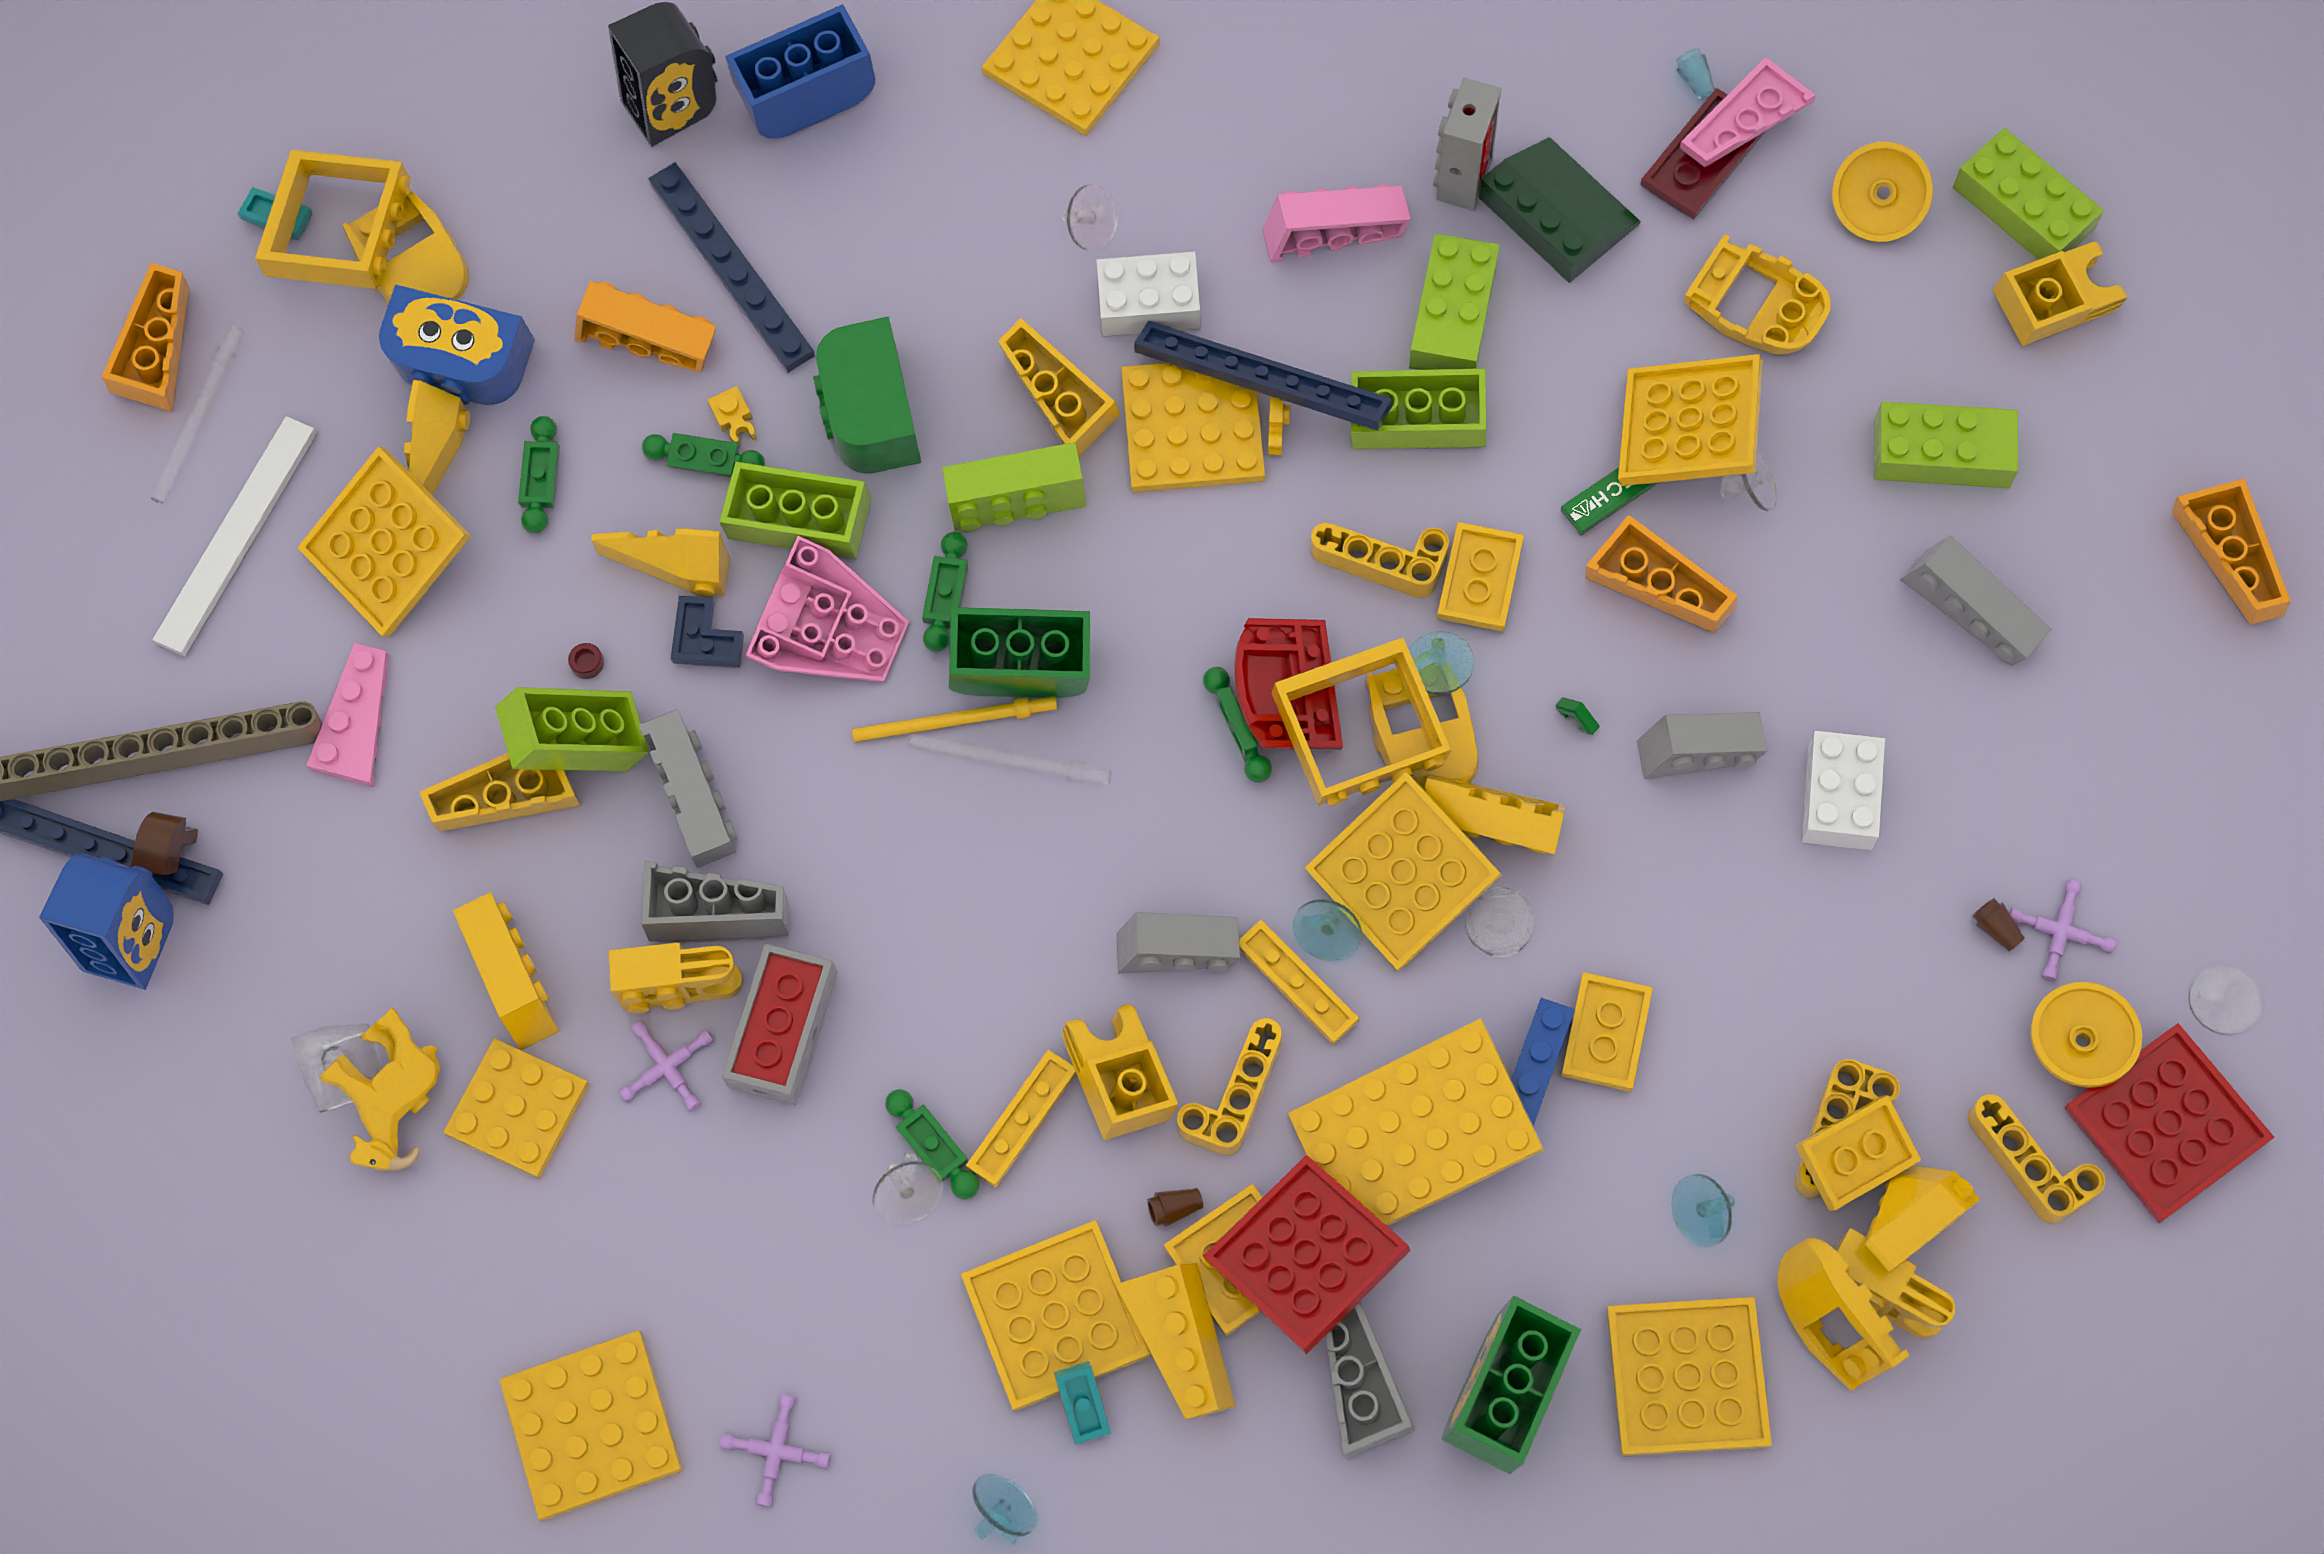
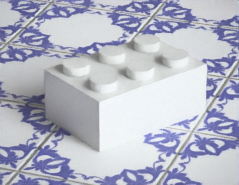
M1195 252L1097 259L1103 336L1140 334L1148 321L1176 330L1201 329Z
M1814 731L1808 744L1802 843L1872 850L1874 848L1880 831L1885 738Z

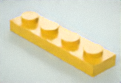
M1262 920L1258 921L1239 939V950L1332 1045H1335L1359 1022V1017Z
M1048 1049L966 1164V1168L997 1188L1077 1073L1074 1066Z

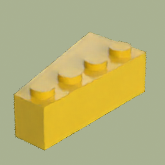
M1022 318L998 340L1004 356L1061 443H1076L1078 458L1120 416L1116 402Z
M508 753L419 791L432 823L440 832L581 806L565 770L512 769Z
M1428 775L1424 790L1467 836L1479 838V835L1493 838V841L1496 843L1511 846L1517 844L1527 847L1531 851L1555 854L1565 805Z
M489 892L452 910L497 1014L520 1050L559 1032L545 1002L549 1000V997L540 980L536 982L533 974L537 973L530 956L528 954L523 955L520 949L525 946L523 939L516 927L510 928L508 922L513 920V917L504 901L498 903L493 894Z
M1178 1264L1115 1284L1185 1419L1202 1417L1236 1407L1198 1264Z

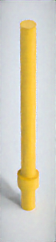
M1055 696L1033 700L1023 697L1014 699V703L853 728L852 734L854 742L1013 716H1017V719L1029 718L1032 713L1057 710V702Z

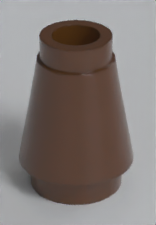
M1992 898L1972 915L1977 921L1976 926L2005 947L2008 952L2025 939L2004 903L1999 904L1995 898Z
M1198 1188L1155 1192L1154 1197L1148 1198L1147 1206L1153 1224L1155 1226L1163 1225L1167 1227L1197 1210L1203 1209V1200Z

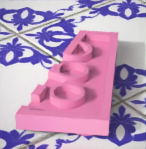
M1765 57L1681 141L1680 149L1706 167L1815 101L1816 94Z
M354 643L306 764L309 770L374 787L375 775L373 770L378 753V728L381 727L382 697L385 695L389 655L386 651Z

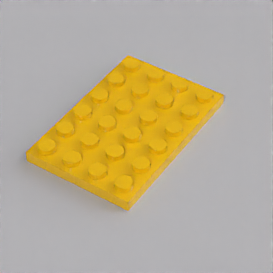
M1481 1018L1288 1113L1306 1155L1387 1226L1544 1151V1147Z

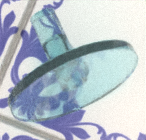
M1445 631L1427 633L1414 641L1409 648L1427 693L1440 695L1454 692L1463 687L1473 673L1474 655L1472 649L1463 638L1456 634Z
M1325 899L1309 901L1298 909L1293 919L1292 928L1296 941L1307 953L1318 959L1326 961L1344 960L1353 955L1361 943L1362 929L1357 917L1347 907L1335 901Z
M1692 1174L1682 1178L1674 1188L1671 1202L1673 1217L1681 1233L1689 1241L1702 1247L1719 1244L1729 1234L1732 1225L1731 1208L1735 1204L1733 1196L1726 1194L1722 1187L1709 1176Z
M984 1474L976 1480L972 1488V1496L978 1510L984 1516V1519L974 1530L979 1538L986 1539L995 1530L1014 1545L1020 1536H1026L1033 1531L1037 1525V1512L1030 1498L1019 1486L1009 1479L996 1474Z

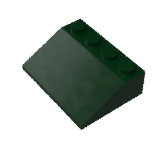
M1550 137L1504 159L1481 178L1479 199L1568 283L1577 278L1640 225L1641 222Z

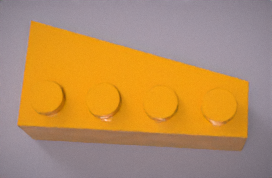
M150 263L101 376L109 393L170 412L173 411L189 296V287L182 272Z
M590 280L577 312L574 340L586 343L587 338L600 340V347L613 350L615 345L626 347L634 356L644 358L655 354L658 355L657 358L662 363L702 372L714 340L716 325L711 324L704 317H691L680 313L677 308L671 305L652 303L643 295L637 293L627 294L619 291L610 283L603 281L597 283Z
M2245 478L2177 496L2172 513L2249 624L2252 625L2284 616L2291 600Z
M1630 515L1624 519L1586 565V579L1713 633H1716L1737 606L1738 595Z

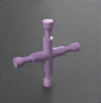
M2070 879L2067 881L2065 888L2067 895L2065 902L2061 904L2057 921L2037 916V918L2032 917L2015 908H2011L2010 915L2016 924L2022 922L2034 926L2033 929L2053 935L2048 954H2050L2048 966L2044 968L2042 978L2048 981H2056L2057 964L2059 957L2063 956L2067 939L2084 945L2090 943L2110 953L2113 952L2116 944V939L2109 937L2100 938L2091 935L2090 931L2071 926L2075 906H2073L2074 900L2080 892L2082 885L2077 880Z
M641 1020L631 1027L632 1031L636 1036L641 1037L647 1046V1052L656 1064L641 1074V1078L630 1086H624L619 1090L623 1099L628 1102L641 1088L646 1085L649 1087L665 1076L673 1089L679 1091L685 1099V1105L688 1110L693 1111L697 1109L701 1102L697 1096L691 1094L686 1087L687 1082L676 1067L692 1056L691 1053L701 1046H707L714 1041L708 1031L705 1029L689 1045H683L672 1054L667 1055L658 1041H654L649 1035L648 1027L644 1021Z
M781 1395L779 1405L781 1409L778 1422L774 1423L770 1442L752 1438L749 1441L738 1439L732 1434L723 1433L721 1438V1448H740L747 1450V1453L767 1457L762 1475L765 1478L763 1488L758 1494L756 1501L757 1505L771 1507L773 1481L777 1480L781 1459L802 1463V1461L812 1462L823 1468H828L831 1460L830 1453L820 1452L815 1454L805 1452L804 1448L785 1445L789 1424H787L788 1415L795 1401V1397L789 1395Z

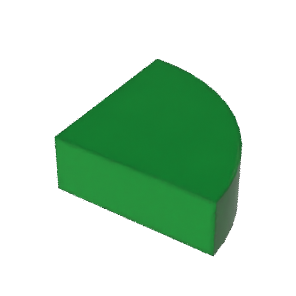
M1562 697L1555 705L1558 712L1565 719L1571 715L1579 723V730L1593 735L1600 727L1585 705L1580 701Z

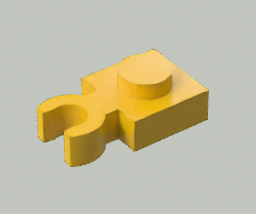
M737 386L707 399L722 432L730 429L732 442L740 445L738 436L742 432L749 433L752 440L757 439L753 425L747 422V420L752 418L751 412Z
M1270 396L1268 455L1282 456L1283 425H1290V405H1284V400Z

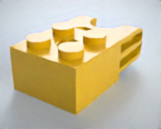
M2090 242L2066 252L2060 251L2007 271L2002 275L1993 288V292L2022 346L2111 313L2127 300L2128 296L2120 285L2101 287L2092 283L2088 278L2086 270L2093 267L2098 258L2103 255V250L2098 242Z
M680 942L609 950L611 992L623 1010H628L629 1013H645L651 1007L663 1006L664 1009L676 1010L683 1008L684 1004L728 999L736 996L743 986L741 971L734 964V958L731 953L722 946L683 949Z
M1131 1004L1118 1006L1112 1020L1116 1038L1105 1041L1095 1037L1081 1019L1066 1021L1063 1026L1062 1037L1104 1141L1167 1122L1178 1106L1152 1040H1148L1139 1016Z
M1850 1228L1839 1241L1835 1250L1849 1264L1850 1271L1848 1275L1858 1287L1865 1283L1874 1295L1869 1299V1302L1877 1315L1881 1317L1886 1315L1890 1322L1918 1338L1928 1339L1935 1336L1943 1326L1952 1320L1955 1314L1956 1307L1953 1298L1947 1292L1914 1274L1913 1272L1917 1266L1907 1260L1889 1272L1864 1244L1866 1237Z

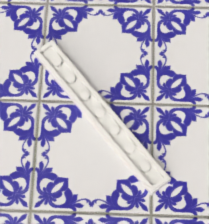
M285 416L152 639L155 644L184 657L186 656L317 435L315 428Z

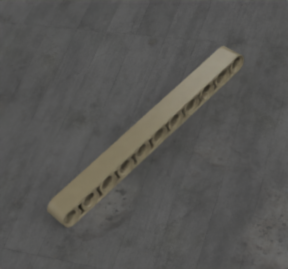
M299 701L1 756L0 801L307 745L316 741L322 721L311 703ZM310 720L307 724L300 725L303 721ZM276 726L272 731L265 732L268 728ZM241 733L238 737L231 738L234 734ZM207 739L204 743L196 745L199 741ZM172 745L170 749L162 751L165 747ZM137 752L134 756L128 757L131 753ZM103 758L99 763L93 764L96 760ZM68 765L66 768L59 770L62 766ZM33 771L29 776L24 777L28 772Z

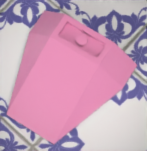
M797 536L757 624L745 657L776 671L883 683L909 621L830 550Z

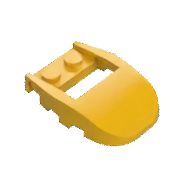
M411 191L405 197L403 218L401 222L397 223L395 237L423 220L426 221L433 234L387 261L386 273L382 272L377 290L385 297L388 304L395 284L457 300L464 293L469 282L467 264L456 246L455 239L436 213ZM378 207L350 224L347 222L342 224L359 262L362 260Z
M1724 234L1687 290L1684 303L1721 334L1768 353L1777 355L1790 354L1810 344L1819 333L1830 312L1831 299L1827 289L1808 272L1802 274L1792 267L1793 261L1781 255L1779 258L1763 253V248L1750 243L1746 249L1729 243L1730 236ZM1745 265L1776 282L1775 287L1748 329L1727 321L1721 316V312L1717 310Z
M1439 655L1437 659L1415 665L1429 698L1450 693L1458 718L1440 722L1451 747L1450 754L1444 760L1445 764L1431 771H1426L1424 767L1412 772V777L1423 789H1425L1429 774L1471 784L1477 774L1479 764L1474 725L1466 696L1444 655ZM1397 669L1375 675L1372 673L1367 674L1365 686L1369 688V713L1374 732L1373 740L1377 753L1380 752L1386 766L1431 750L1422 727L1392 735L1385 710L1411 703Z
M1807 1238L1789 1249L1781 1259L1777 1275L1779 1295L1791 1323L1808 1350L1852 1391L1886 1370L1894 1368L1910 1355L1906 1349L1901 1351L1891 1338L1889 1332L1893 1330L1892 1325L1886 1315L1881 1318L1877 1315L1869 1302V1299L1874 1295L1866 1284L1863 1283L1858 1287L1848 1275L1850 1266L1843 1257L1826 1242L1816 1238ZM1838 1307L1851 1325L1863 1337L1845 1349L1839 1343L1832 1345L1820 1330L1824 1326L1820 1318Z

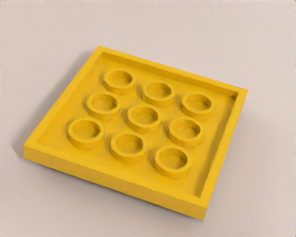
M1036 0L983 64L982 73L1087 136L1158 47L1160 39L1159 36L1098 0Z
M1760 354L1629 368L1627 372L1618 474L1621 486L1756 473L1763 364Z
M1169 363L1121 367L1132 493L1265 481L1256 391Z
M378 446L297 548L381 636L390 637L470 539L471 535L386 448Z
M1408 772L1402 774L1304 867L1397 971H1401L1503 875Z
M1096 1220L961 1274L1013 1412L1060 1394L1054 1375L1056 1371L1089 1361L1094 1378L1097 1379L1150 1357L1147 1345L1115 1285L1121 1283Z
M1755 1297L1607 1306L1621 1456L1770 1448L1772 1446Z
M640 1330L499 1379L540 1521L683 1471Z

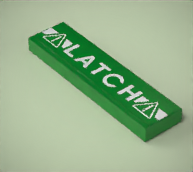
M1618 467L1562 505L1561 512L1578 533L1583 535L1658 483L1621 486L1618 479Z

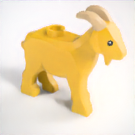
M392 1007L360 1036L362 1040L368 1043H379L386 1050L389 1063L372 1079H369L342 1054L318 1077L327 1085L337 1086L355 1103L359 1117L371 1137L370 1141L365 1142L356 1135L352 1136L355 1148L349 1156L350 1162L354 1165L383 1171H400L409 1167L417 1160L420 1152L418 1147L411 1149L407 1156L403 1158L398 1156V1122L409 1110L415 1114L430 1100L426 1093L436 1084L440 1071L439 1061L435 1056V1052L438 1051L437 1047L428 1045L419 1048L412 1040L409 1028Z

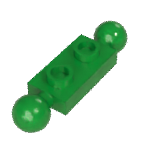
M539 416L533 420L530 432L536 441H524L518 503L520 507L528 508L521 516V524L527 532L533 534L540 533L547 527L548 517L542 509L554 508L560 446L558 442H549L556 436L557 426L554 420L547 416Z
M673 433L671 443H668L659 434L647 436L642 443V452L648 459L657 461L668 456L667 466L671 468L732 477L735 462L765 466V459L760 452L747 450L739 454L740 445L735 442Z
M949 532L942 538L941 550L945 557L934 556L922 619L923 623L932 624L925 630L923 642L929 650L934 652L942 651L949 645L950 634L945 627L950 626L951 607H961L968 562L958 558L965 554L968 545L966 538L958 532Z
M1212 667L1205 672L1203 685L1207 691L1216 694L1217 704L1244 762H1246L1244 767L1245 775L1252 782H1264L1272 773V765L1266 757L1259 755L1257 751L1259 741L1252 734L1244 719L1238 697H1234L1231 691L1228 672L1221 667Z
M902 1089L890 1092L885 1100L886 1110L891 1116L903 1119L902 1122L895 1126L897 1131L940 1184L950 1177L951 1190L956 1197L960 1199L974 1197L979 1190V1180L974 1173L961 1169V1167L969 1162L968 1158L924 1104L914 1111V1101L909 1092Z

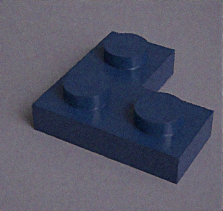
M679 596L671 651V661L673 664L740 668L744 640L743 632L711 629L714 611L713 598Z

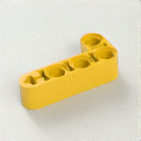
M1327 522L1315 526L1311 533V554L1319 563L1418 598H1424L1432 594L1448 555V535L1440 528L1434 527L1428 528L1421 533L1413 552ZM1434 544L1439 546L1441 550L1430 552L1425 547ZM1353 551H1361L1365 554V556L1362 558H1354L1350 555V553ZM1386 562H1392L1397 565V568L1387 570L1381 565ZM1422 573L1427 575L1429 579L1418 581L1413 576Z
M1262 1018L1254 1022L1250 1028L1218 1111L1197 1103L1186 1104L1180 1109L1177 1115L1179 1134L1184 1140L1221 1155H1233L1240 1150L1281 1049L1282 1031L1276 1021L1270 1018ZM1267 1032L1272 1034V1039L1266 1041L1264 1054L1259 1052L1260 1037H1264ZM1249 1064H1257L1263 1069L1262 1073L1257 1077H1249L1243 1070ZM1237 1096H1244L1250 1101V1104L1245 1109L1237 1110L1231 1106L1230 1102ZM1190 1116H1198L1203 1120V1124L1196 1130H1190L1184 1126V1121ZM1223 1129H1232L1237 1134V1137L1232 1142L1225 1143L1220 1141L1217 1135Z
M1841 1060L1835 1065L1827 1079L1809 1137L1840 1120L1834 1119L1828 1114L1827 1106H1838L1843 1111L1845 1117L1853 1113L1857 1105L1863 1107L1879 1098L1873 1092V1085L1884 1086L1888 1090L1889 1098L1893 1104L1900 1093L1898 1079L1887 1071L1856 1060ZM1838 1073L1850 1074L1854 1079V1085H1843L1838 1079ZM1801 1158L1795 1176L1796 1189L1806 1198L1820 1197L1821 1195L1816 1185L1810 1183V1173Z
M1995 1094L1981 1096L1970 1109L1968 1114L1970 1126L2043 1221L2058 1223L2089 1203L2104 1189L2105 1176L2101 1169L2092 1164L2080 1165L2062 1177L2000 1096ZM1991 1110L1994 1114L1993 1117L1985 1118L1982 1115L1983 1111L1988 1112ZM2003 1124L2004 1127L1996 1134L1993 1130ZM2002 1138H2013L2018 1144V1150L2011 1151L2007 1149L2003 1144ZM2032 1166L2036 1168L2040 1173V1181L2031 1180L2025 1173V1167ZM2083 1176L2087 1178L2092 1184V1191H2085L2080 1188L2077 1183V1177ZM2048 1196L2059 1198L2063 1204V1211L2052 1209L2048 1203Z

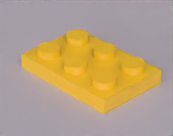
M1457 522L1437 619L1504 632L1524 535Z
M1583 972L1561 1077L1632 1092L1653 987Z
M1888 1095L1875 1099L1795 1145L1829 1211L1839 1209L1921 1161Z

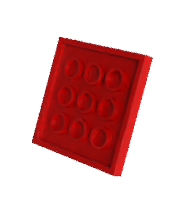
M2179 1023L2140 1051L2135 1064L2122 1078L2108 1085L2090 1087L2064 1107L2159 1224L2275 1138Z
M1305 1155L1203 1257L1211 1267L1307 1355L1411 1250L1405 1241L1308 1155Z

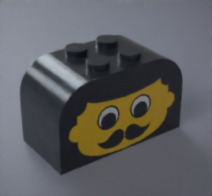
M670 2L656 3L608 25L620 101L651 147L699 122L711 113L716 104L715 83L718 82L717 75L713 69V64L716 63L715 57L709 46H704L701 42L695 25L686 20L677 5Z

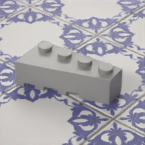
M1951 535L1926 550L1900 579L1992 649L2000 659L2009 662L2011 665L2027 659L2052 630Z
M678 709L639 724L643 737H645L651 749L650 754L661 779H663L664 790L672 808L675 810L676 820L696 867H701L736 853L732 841L738 838L731 820L724 822L720 813L726 807L719 790L712 792L708 781L714 779L707 760L700 762L697 751L701 750L702 746L696 731H688Z
M645 860L641 925L649 942L788 936L789 902L783 886L740 878L738 881L722 878L720 874L709 872L707 875L689 872L687 868L677 866L668 868L658 866L656 862Z
M1359 1302L1325 1336L1342 1450L1346 1459L1415 1431L1363 1306Z

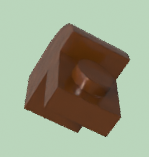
M158 812L149 813L139 827L134 843L131 867L139 866L151 873L160 875L177 873L182 845L196 843L198 829L186 827V818Z

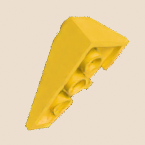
M413 380L406 422L412 423L411 442H405L404 453L406 454V464L409 468V473L433 496L463 442L464 431L469 430L471 416L460 397L422 381Z
M685 528L676 529L675 535L664 536L658 530H650L645 537H637V535L630 532L592 534L591 541L596 552L602 556L695 593L700 597H713L714 594H725L730 556L720 531Z
M1913 1165L1886 1181V1193L1880 1198L1878 1215L1872 1220L1864 1244L1882 1265L1891 1272L1955 1223L1980 1198L1975 1194L1971 1184L1961 1178L1956 1171Z

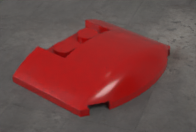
M1248 618L1243 626L1245 629L1237 642L1234 660L1235 686L1241 711L1250 731L1263 749H1294L1271 693L1276 682L1331 663L1326 621L1315 619ZM1335 685L1290 701L1309 749L1341 750L1343 748Z

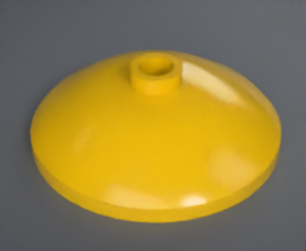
M1875 142L1854 151L1839 167L1832 188L1834 209L1842 224L1858 237L1874 242L1893 241L1911 233L1925 219L1933 198V181L1925 162L1910 148L1894 142ZM1881 187H1888L1890 189V196L1887 199L1879 198L1878 190Z
M2074 982L2056 988L2040 1002L2031 1022V1042L2037 1058L2052 1075L2071 1085L2100 1087L2111 1084L2122 1078L2132 1068L2141 1051L2142 1028L2135 1010L2119 993L2101 984ZM2082 1037L2086 1039L2088 1046H2079L2076 1038Z

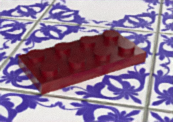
M1717 87L1642 177L1640 183L1642 187L1693 220L1765 133H1761L1706 167L1680 149L1681 141L1728 95Z

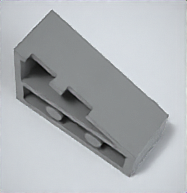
M1759 712L1664 715L1637 740L1644 779L1733 766L1746 768L1755 765L1756 760L1768 751Z
M1136 912L1116 933L1118 973L1195 969L1222 972L1228 970L1240 958L1238 917Z

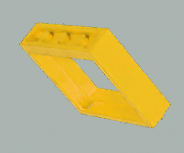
M290 150L255 257L263 274L266 277L377 289L382 272L386 273V258L389 249H392L395 244L397 223L401 222L403 218L405 197L411 192L409 188L411 177L408 175L403 163L400 161ZM311 175L385 183L361 262L286 253Z
M1404 637L1274 684L1271 694L1318 806L1326 803L1329 806L1339 805L1349 799L1348 795L1359 791L1362 795L1369 794L1378 790L1383 782L1392 779L1395 782L1405 772L1413 776V771L1424 767L1426 771L1435 770L1445 764L1444 760L1447 759L1451 752V747ZM1395 664L1431 750L1326 788L1290 701Z

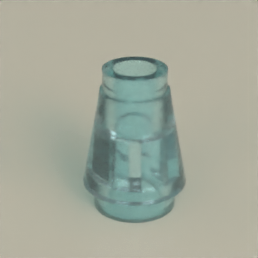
M1693 49L1677 58L1676 63L1678 67L1676 70L1697 96V99L1702 100L1709 97L1715 88L1706 55L1701 54L1699 49Z

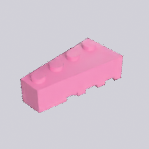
M1382 184L1372 188L1348 187L1344 190L1330 191L1318 189L1313 192L1302 193L1287 191L1277 195L1264 224L1263 233L1272 263L1282 261V254L1297 252L1298 257L1311 255V249L1328 245L1332 251L1342 249L1357 239L1362 245L1402 237L1411 218L1402 185L1389 186Z

